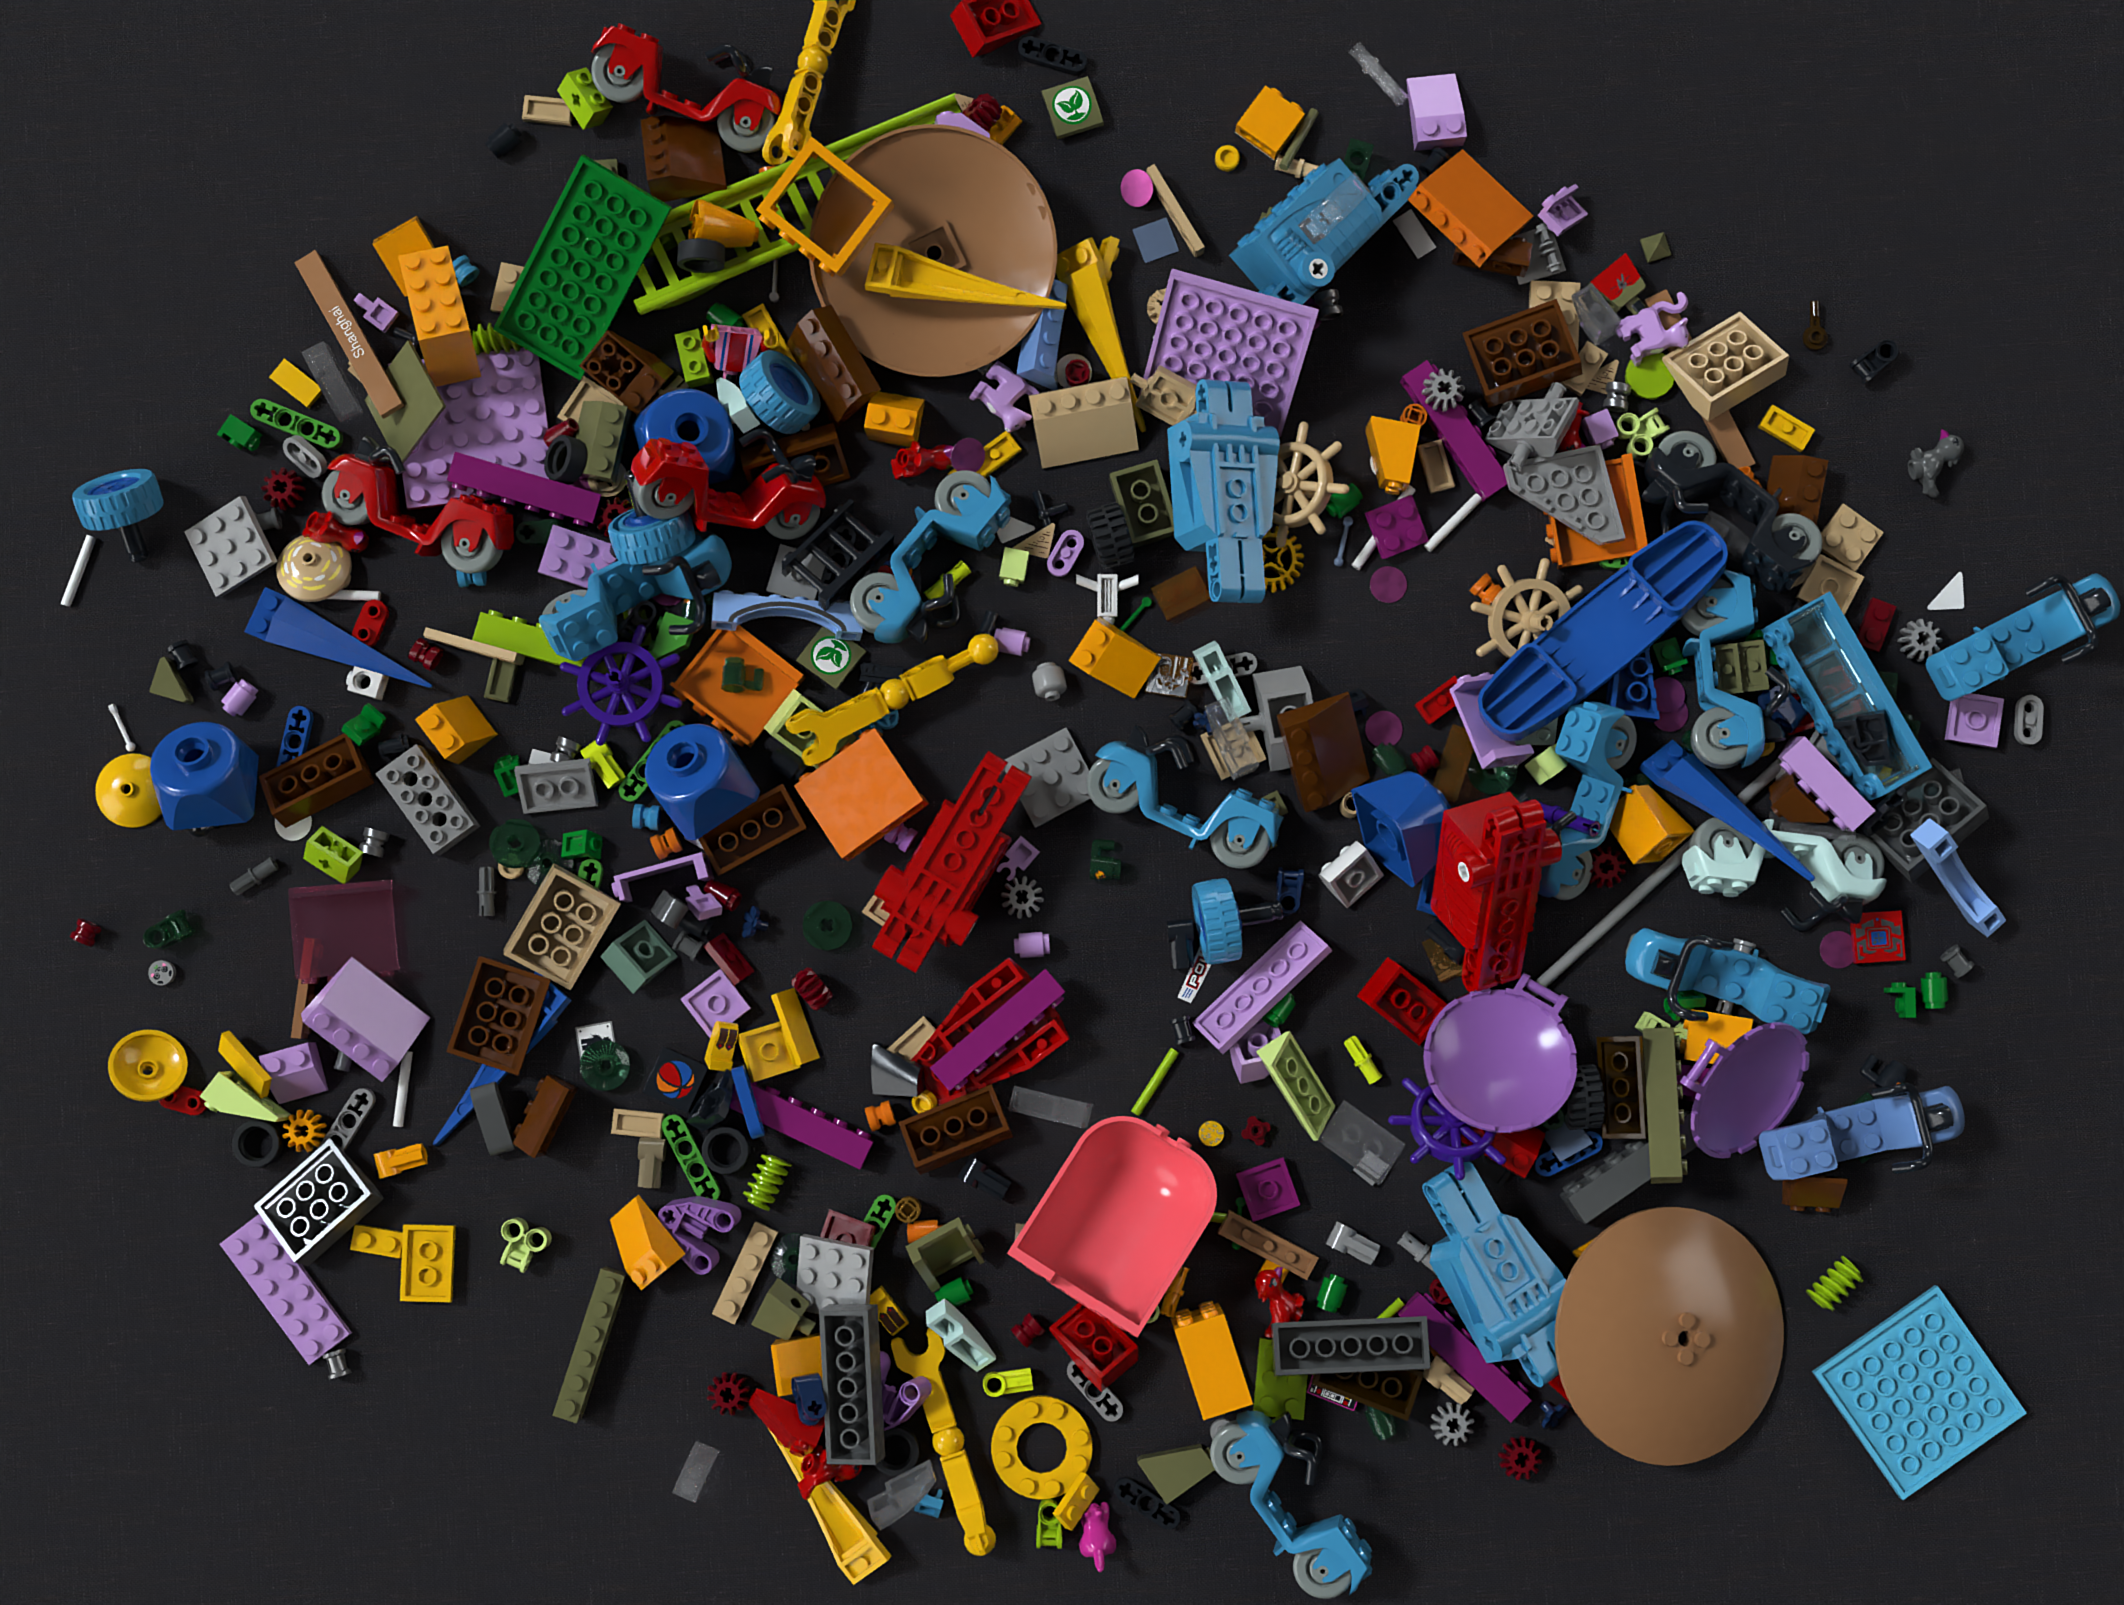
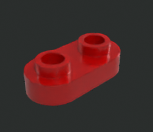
M379 600L367 601L359 614L352 631V636L369 647L374 646L378 642L388 619V607ZM372 608L378 609L375 616L370 614ZM367 630L368 636L362 639L361 632Z
M181 1085L173 1093L171 1101L167 1097L158 1100L165 1108L189 1115H200L208 1109L204 1105L206 1101L200 1097L203 1091ZM193 1098L197 1100L196 1107H192L191 1100Z

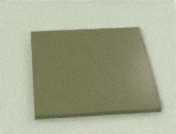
M408 340L385 371L405 406L383 419L370 396L368 395L365 399L387 444L397 451L403 464L446 407L412 342Z

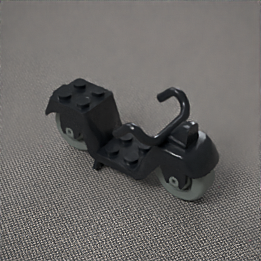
M1692 431L1674 432L1665 437L1658 448H1653L1650 451L1644 468V478L1648 487L1643 492L1641 500L1654 505L1664 504L1660 519L1661 535L1670 531V519L1673 508L1679 509L1684 513H1708V503L1699 502L1719 496L1727 506L1733 507L1741 513L1746 521L1752 522L1757 526L1740 560V564L1746 573L1754 575L1762 582L1765 588L1773 590L1775 593H1780L1787 589L1791 590L1794 586L1802 584L1810 576L1822 550V535L1818 527L1805 516L1794 513L1776 516L1779 509L1778 500L1783 491L1781 488L1772 496L1734 465L1729 463L1716 464V453L1712 444L1704 436Z

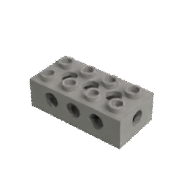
M417 744L375 773L433 854L442 855L480 827L424 747ZM416 774L418 777L417 783L411 786L410 779ZM431 794L432 802L426 806L424 799L427 795ZM445 814L447 818L446 823L440 826L439 818Z

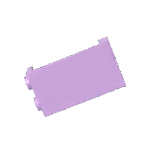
M1489 672L1475 677H1471V675L1462 676L1449 689L1482 770L1521 764L1534 754L1531 744L1516 746L1515 741L1500 739L1493 734L1480 717L1478 697L1480 690L1494 675H1490Z
M701 852L614 876L615 882L612 883V889L615 897H619L620 901L632 902L628 885L630 881L693 864L695 865L699 880L704 882L710 879L713 880L714 875L707 854Z

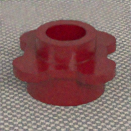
M1250 1116L1247 1119L1248 1124L1242 1130L1241 1135L1244 1139L1253 1140L1256 1145H1262L1265 1141L1266 1132L1270 1131V1124L1267 1122L1262 1123L1255 1116ZM1255 1128L1258 1129L1257 1133H1254L1253 1131Z

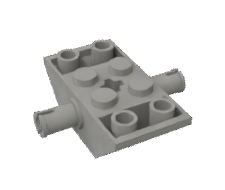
M1553 382L1544 399L1507 401L1501 406L1500 412L1494 423L1489 427L1484 440L1486 443L1512 454L1507 462L1508 467L1515 471H1521L1528 457L1554 456L1576 417L1579 400L1577 397L1562 398L1566 392L1565 386L1558 382Z
M1301 666L1252 674L1259 715L1237 718L1238 726L1248 724L1238 728L1240 734L1256 730L1263 732L1271 772L1290 768L1276 715L1313 703L1310 685Z

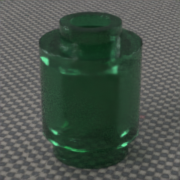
M1382 742L1372 751L1375 755L1372 760L1387 776L1400 774L1408 766L1404 762L1406 759L1390 742L1387 745Z
M1367 1406L1368 1409L1364 1414L1373 1435L1377 1436L1379 1441L1397 1434V1424L1393 1415Z

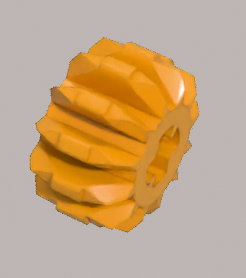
M297 1110L296 1116L293 1114L289 1115L288 1120L290 1123L283 1124V1128L288 1129L289 1133H285L282 1136L283 1138H291L287 1146L293 1147L296 1145L297 1152H301L304 1148L307 1152L313 1150V1145L319 1147L321 1145L319 1138H325L326 1133L321 1132V1129L327 1126L326 1123H318L322 1116L318 1114L313 1117V1110H307L306 1113L303 1110ZM301 1127H308V1130H306L308 1135L301 1134V1131H304Z

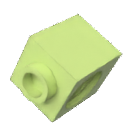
M1005 547L999 574L1000 580L1004 581L1003 584L1018 587V584H1024L1030 556L1029 551Z

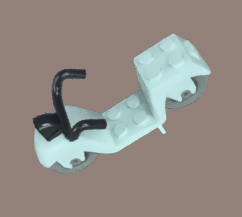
M1713 817L1702 823L1692 834L1689 849L1683 853L1682 865L1692 889L1699 890L1701 894L1720 892L1726 897H1736L1756 882L1763 858H1774L1775 856L1736 829ZM1774 819L1763 821L1762 824L1815 877L1813 882H1811L1814 889L1808 895L1820 908L1802 922L1786 907L1780 912V915L1788 924L1797 931H1807L1828 914L1838 912L1849 923L1858 924L1862 918V906L1876 899L1883 891L1887 882L1885 878H1881L1885 864L1879 846L1872 839L1860 833H1845L1829 842L1822 836L1772 830Z

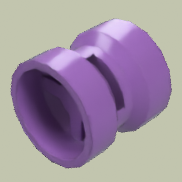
M904 823L886 834L884 840L897 844L898 849L906 852L918 832L913 828H906Z

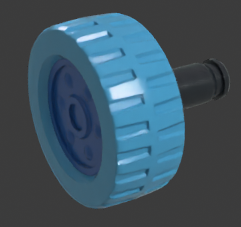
M773 350L762 352L740 374L739 385L741 392L750 408L759 417L760 424L765 422L776 431L784 434H794L805 427L820 411V396L810 377L796 362L780 352ZM736 423L732 424L735 435L740 438L756 428L754 427L743 434Z
M147 469L118 471L93 479L81 485L73 492V503L84 528L94 531L118 528L125 550L129 554V561L137 563L148 558L149 554L146 551V545L137 522L155 514L163 506L164 501L161 490L153 472Z
M631 470L627 471L624 474V478L627 480V487L634 509L619 515L608 526V533L616 558L624 564L639 565L660 561L686 550L693 544L696 537L689 510L671 519H656L649 516L641 509L634 496L633 482L635 476Z
M1225 878L1202 881L1192 886V903L1197 935L1203 957L1209 965L1226 963L1241 958L1242 927L1283 919L1282 905L1278 900L1273 903L1265 902L1238 907L1230 883Z

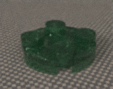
M510 819L493 830L489 846L497 863L514 869L532 865L533 860L537 858L540 852L541 840L537 830L531 823L522 819ZM519 839L520 847L514 849L511 845H508L509 842Z
M821 901L813 904L806 911L802 924L806 940L813 947L826 951L843 946L850 938L853 929L851 915L848 910L841 904L833 901ZM824 919L826 921L833 920L832 927L834 929L831 932L828 930L822 931V921Z

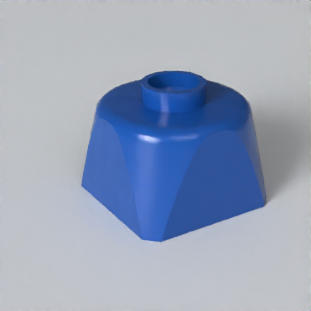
M679 389L668 392L648 405L634 419L631 425L639 451L649 439L666 438L671 442L680 444L682 442H689L695 445L709 468V485L731 479L736 471L735 439L730 417L724 406L717 399L703 391ZM678 434L691 435L695 440H683Z
M190 723L169 733L155 748L150 763L152 783L166 825L174 831L245 823L254 816L259 756L230 729L218 723Z
M688 724L670 731L655 744L646 761L645 779L649 788L688 840L699 839L757 801L760 790L731 742L719 730L705 724Z
M1411 771L1353 788L1351 794L1366 849L1371 856L1410 887H1414L1437 863L1444 810L1451 809L1447 799L1423 776Z

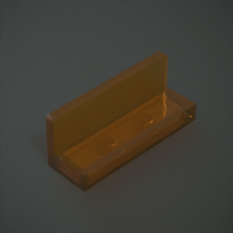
M1454 724L1451 726L1440 760V766H1438L1432 784L1450 803H1454L1458 799L1474 749L1466 729Z

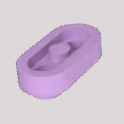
M1065 531L1047 560V568L1053 576H1066L1084 547V539L1078 531ZM1069 540H1074L1076 542V546L1070 548L1067 546V542ZM1057 561H1062L1064 563V567L1062 569H1057L1055 567V563Z

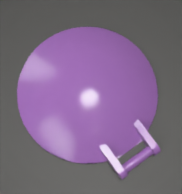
M1526 973L1522 974L1514 989L1490 990L1488 988L1478 992L1471 991L1459 999H1454L1436 1016L1426 1037L1423 1055L1424 1068L1433 1093L1451 1114L1481 1130L1512 1133L1531 1129L1542 1124L1561 1109L1567 1101L1576 1080L1577 1052L1571 1034L1568 1033L1563 1025L1562 1019L1558 1016L1569 997L1563 994H1556L1530 979L1531 976ZM1524 988L1554 1003V1007L1523 991Z
M1782 1022L1767 1023L1748 1031L1728 1048L1710 1038L1705 1043L1707 1047L1687 1076L1684 1075L1680 1081L1689 1089L1697 1092L1691 1112V1132L1696 1145L1703 1152L1715 1158H1730L1731 1154L1735 1152L1743 1154L1757 1146L1756 1141L1759 1139L1762 1131L1778 1128L1787 1117L1804 1086V1083L1801 1081L1803 1072L1809 1068V1053L1805 1050L1807 1041L1798 1029ZM1718 1053L1719 1056L1717 1057V1059L1715 1060V1062L1713 1063V1065L1711 1066V1068L1709 1069L1701 1083L1697 1082V1079L1699 1078L1703 1070L1706 1068L1714 1054Z

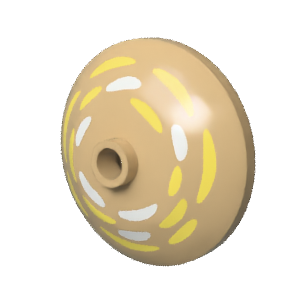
M302 535L292 540L282 550L278 558L276 573L280 585L287 594L301 601L316 602L335 595L343 588L349 579L352 562L349 552L344 549L340 542L319 543ZM313 557L310 562H306L308 558Z

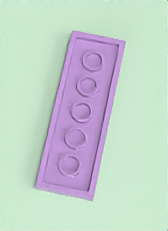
M1300 920L1198 1016L1192 1024L1224 1054L1332 952L1331 948Z
M260 1214L220 1243V1246L308 1365L314 1363L352 1333L304 1267L292 1260Z

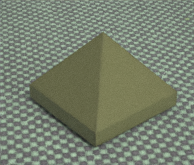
M1664 232L1640 239L1647 263L1671 256Z

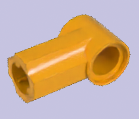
M423 1143L407 1146L399 1150L395 1148L373 1154L380 1179L400 1174L403 1170L428 1164V1156Z

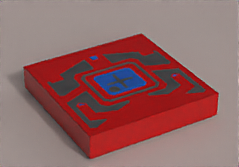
M1901 910L1862 913L1861 921L1858 924L1850 923L1854 964L1906 960Z

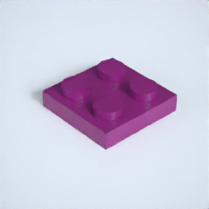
M1412 495L1365 513L1381 559H1386L1429 541Z
M1283 1157L1236 1173L1253 1222L1300 1205Z

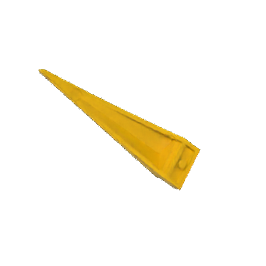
M1091 237L1057 254L1056 274L1059 281L1068 285L1066 298L1111 379L1127 377L1134 420L1140 431L1145 432L1146 426L1141 410L1135 406L1137 398L1133 385L1130 383L1131 378L1116 326L1103 260Z
M882 243L874 244L865 282V290L890 294V297L1067 309V305L1063 302L998 284L944 265L900 246Z
M770 1431L795 1477L800 1482L804 1478L801 1471V1463L804 1457H797L789 1452L790 1449L784 1447ZM831 1481L814 1488L808 1501L828 1541L837 1565L851 1583L855 1585L891 1558V1554L876 1537L878 1533Z

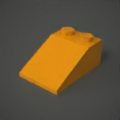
M1099 616L1092 623L1070 657L1069 662L1092 677L1135 698L1162 657Z
M639 1195L633 1198L610 1219L625 1271L640 1290H643L685 1255L682 1248Z

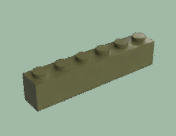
M1674 1027L1643 1028L1651 1184L1682 1183V1175H1687V1159H1681V1150H1686L1685 1134H1680L1679 1126L1684 1125V1109H1678V1100H1683L1682 1084L1677 1085L1676 1076L1681 1075V1060L1675 1059V1051H1680L1679 1035L1674 1036Z
M608 1266L600 1269L552 1416L573 1423H578L582 1419L629 1277L627 1272Z

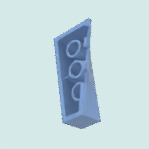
M1054 279L1048 299L1066 303L1068 285ZM1043 309L1034 326L1022 339L1016 373L1018 376L1051 390H1058L1057 352L1064 309Z

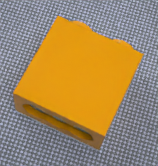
M1265 85L1236 124L1235 133L1275 160L1303 123L1305 113L1297 103H1290L1285 100L1280 91L1275 88L1270 89Z

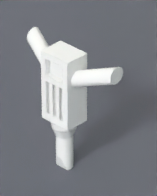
M1076 574V584L1097 592V617L1100 616L1113 625L1115 617H1117L1118 592L1138 585V575L1118 582L1117 574H1098V582Z

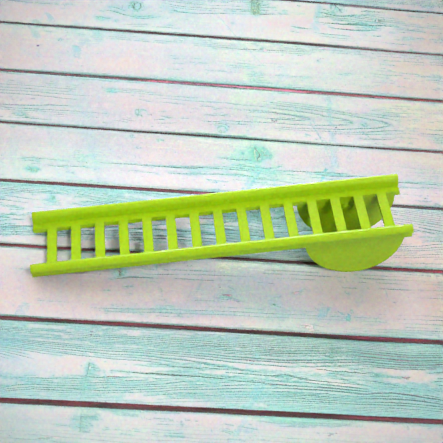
M955 93L824 147L845 162L863 145L881 135L908 126L934 124L936 115L945 111L961 113V110L955 98ZM811 158L794 182L807 177L819 201L824 187L817 173L828 168L832 175L836 171L820 158L816 160ZM793 160L729 185L726 190L712 192L698 198L726 210L740 205L745 217L754 221L755 227L759 228L757 242L760 248L747 253L745 247H735L734 250L737 257L726 261L721 271L714 273L691 272V277H685L679 281L666 255V251L677 247L678 243L688 239V229H691L692 221H689L695 200L671 209L646 257L656 256L669 286L656 291L644 264H642L637 276L647 295L634 300L639 314L643 315L653 310L680 305L708 292L729 278L799 250L801 246L798 243L792 246L783 238L770 243L750 203L751 200L761 196L764 199ZM793 182L788 188L787 193L805 228L800 232L807 238H810L812 218ZM777 203V204H776V207L779 208V209H778V211H777L776 213H777L778 215H780L783 219H785V218H784V215H783V213H782V211H781V209H780V207H779V205H778V203Z

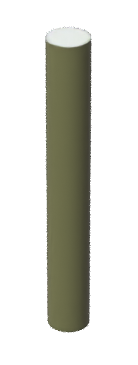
M1311 108L1291 142L1279 164L1282 170H1288L1319 114L1316 109Z

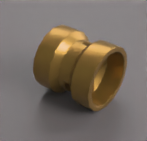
M906 1196L899 1200L895 1207L896 1217L904 1223L915 1221L921 1213V1204L918 1199L913 1196Z

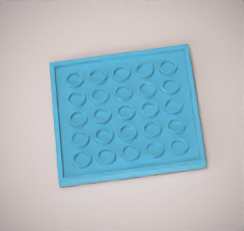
M1936 1285L1812 1371L1902 1500L2026 1414L2024 1408L1940 1288Z

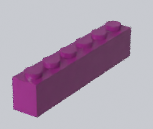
M1428 360L1402 376L1400 383L1413 402L1425 408L1427 412L1426 421L1439 440H1442L1450 456L1475 492L1483 499L1482 502L1508 486L1503 469L1504 465H1499L1495 459L1497 455L1490 445L1486 446L1481 439L1483 435L1480 429L1475 424L1472 426L1467 418L1469 417L1468 412L1463 405L1457 404L1454 409L1448 405L1447 411L1443 412L1441 405L1436 410H1433V401L1429 404L1425 403L1429 396L1422 395V390L1427 388L1423 385L1425 379H1430L1429 375L1431 372L1437 375L1439 373L1438 368L1434 364L1430 365ZM1446 387L1443 389L1439 388L1438 391L1440 393H1447L1448 389Z
M459 452L454 453L447 481L453 483L452 488L465 492L467 488L477 490L476 495L491 499L492 495L501 497L500 502L515 506L516 502L526 504L525 509L537 513L540 512V509L550 511V517L564 520V516L574 518V524L588 527L589 523L595 524L598 507L602 500L601 494Z
M1047 969L1043 970L932 1065L930 1069L949 1091L953 1088L958 1091L968 1082L966 1077L972 1071L977 1075L988 1065L985 1062L986 1059L992 1054L996 1058L1007 1049L1004 1045L1011 1038L1016 1041L1026 1033L1024 1027L1028 1023L1032 1022L1035 1025L1045 1016L1042 1011L1049 1005L1054 1009L1064 1000L1062 994L1065 993V990Z
M757 1082L751 1083L764 1125L859 1170L862 1168L874 1143V1140L870 1139V1133L859 1128L855 1132L848 1129V1123L838 1118H835L834 1121L824 1117L825 1112L815 1107H812L810 1111L802 1107L803 1102L789 1096L787 1100L779 1096L780 1091L767 1085L766 1089L756 1085ZM733 1083V1093L729 1108L743 1114L737 1090Z
M1416 1292L1397 1314L1400 1317L1427 1316L1429 1345L1509 1422H1512L1532 1401L1527 1396L1529 1390L1519 1381L1514 1384L1508 1378L1511 1373L1500 1363L1497 1366L1493 1363H1486L1479 1349L1471 1343L1473 1340L1471 1335L1464 1328L1460 1331L1452 1325L1455 1320L1445 1310L1440 1313L1434 1307L1437 1303L1427 1293L1422 1296L1419 1292Z

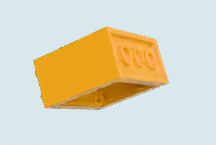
M811 136L756 210L761 214L758 219L772 230L776 227L781 230L779 235L792 246L798 243L801 246L799 251L812 262L817 258L821 262L818 266L831 277L835 274L841 277L893 210L895 204L890 198ZM811 158L815 160L820 158L874 201L872 203L873 209L838 255L834 253L832 257L776 213L779 209L776 207V204Z
M448 246L398 256L418 341L428 374L435 387L482 377Z
M1212 1300L1199 1304V1309L1191 1312L1189 1308L1175 1312V1317L1171 1318L1203 1420L1253 1405L1225 1315L1219 1303L1214 1304Z

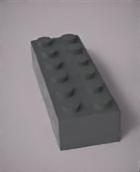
M1684 1110V1125H1679L1680 1134H1685L1686 1150H1681V1157L1697 1147L1691 1132L1692 1111ZM1648 1138L1630 1140L1624 1145L1625 1150L1619 1154L1617 1152L1611 1153L1604 1159L1605 1163L1599 1168L1596 1166L1591 1167L1583 1173L1585 1176L1578 1182L1573 1180L1562 1188L1564 1192L1559 1195L1576 1220L1585 1224L1651 1179Z
M829 1304L819 1310L823 1394L827 1408L824 1415L827 1464L876 1465L885 1458L878 1304Z
M1427 1316L1271 1324L1274 1376L1430 1369Z

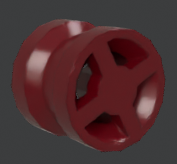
M1429 745L1424 746L1419 753L1414 752L1410 755L1415 768L1422 776L1427 774L1430 768L1440 766L1438 758Z
M78 918L76 922L77 928L71 932L69 937L79 943L93 947L95 944L94 938L96 934L101 932L102 928L90 921Z
M1436 1278L1430 1284L1429 1293L1437 1303L1447 1305L1451 1303V1300L1444 1287H1441L1440 1280Z

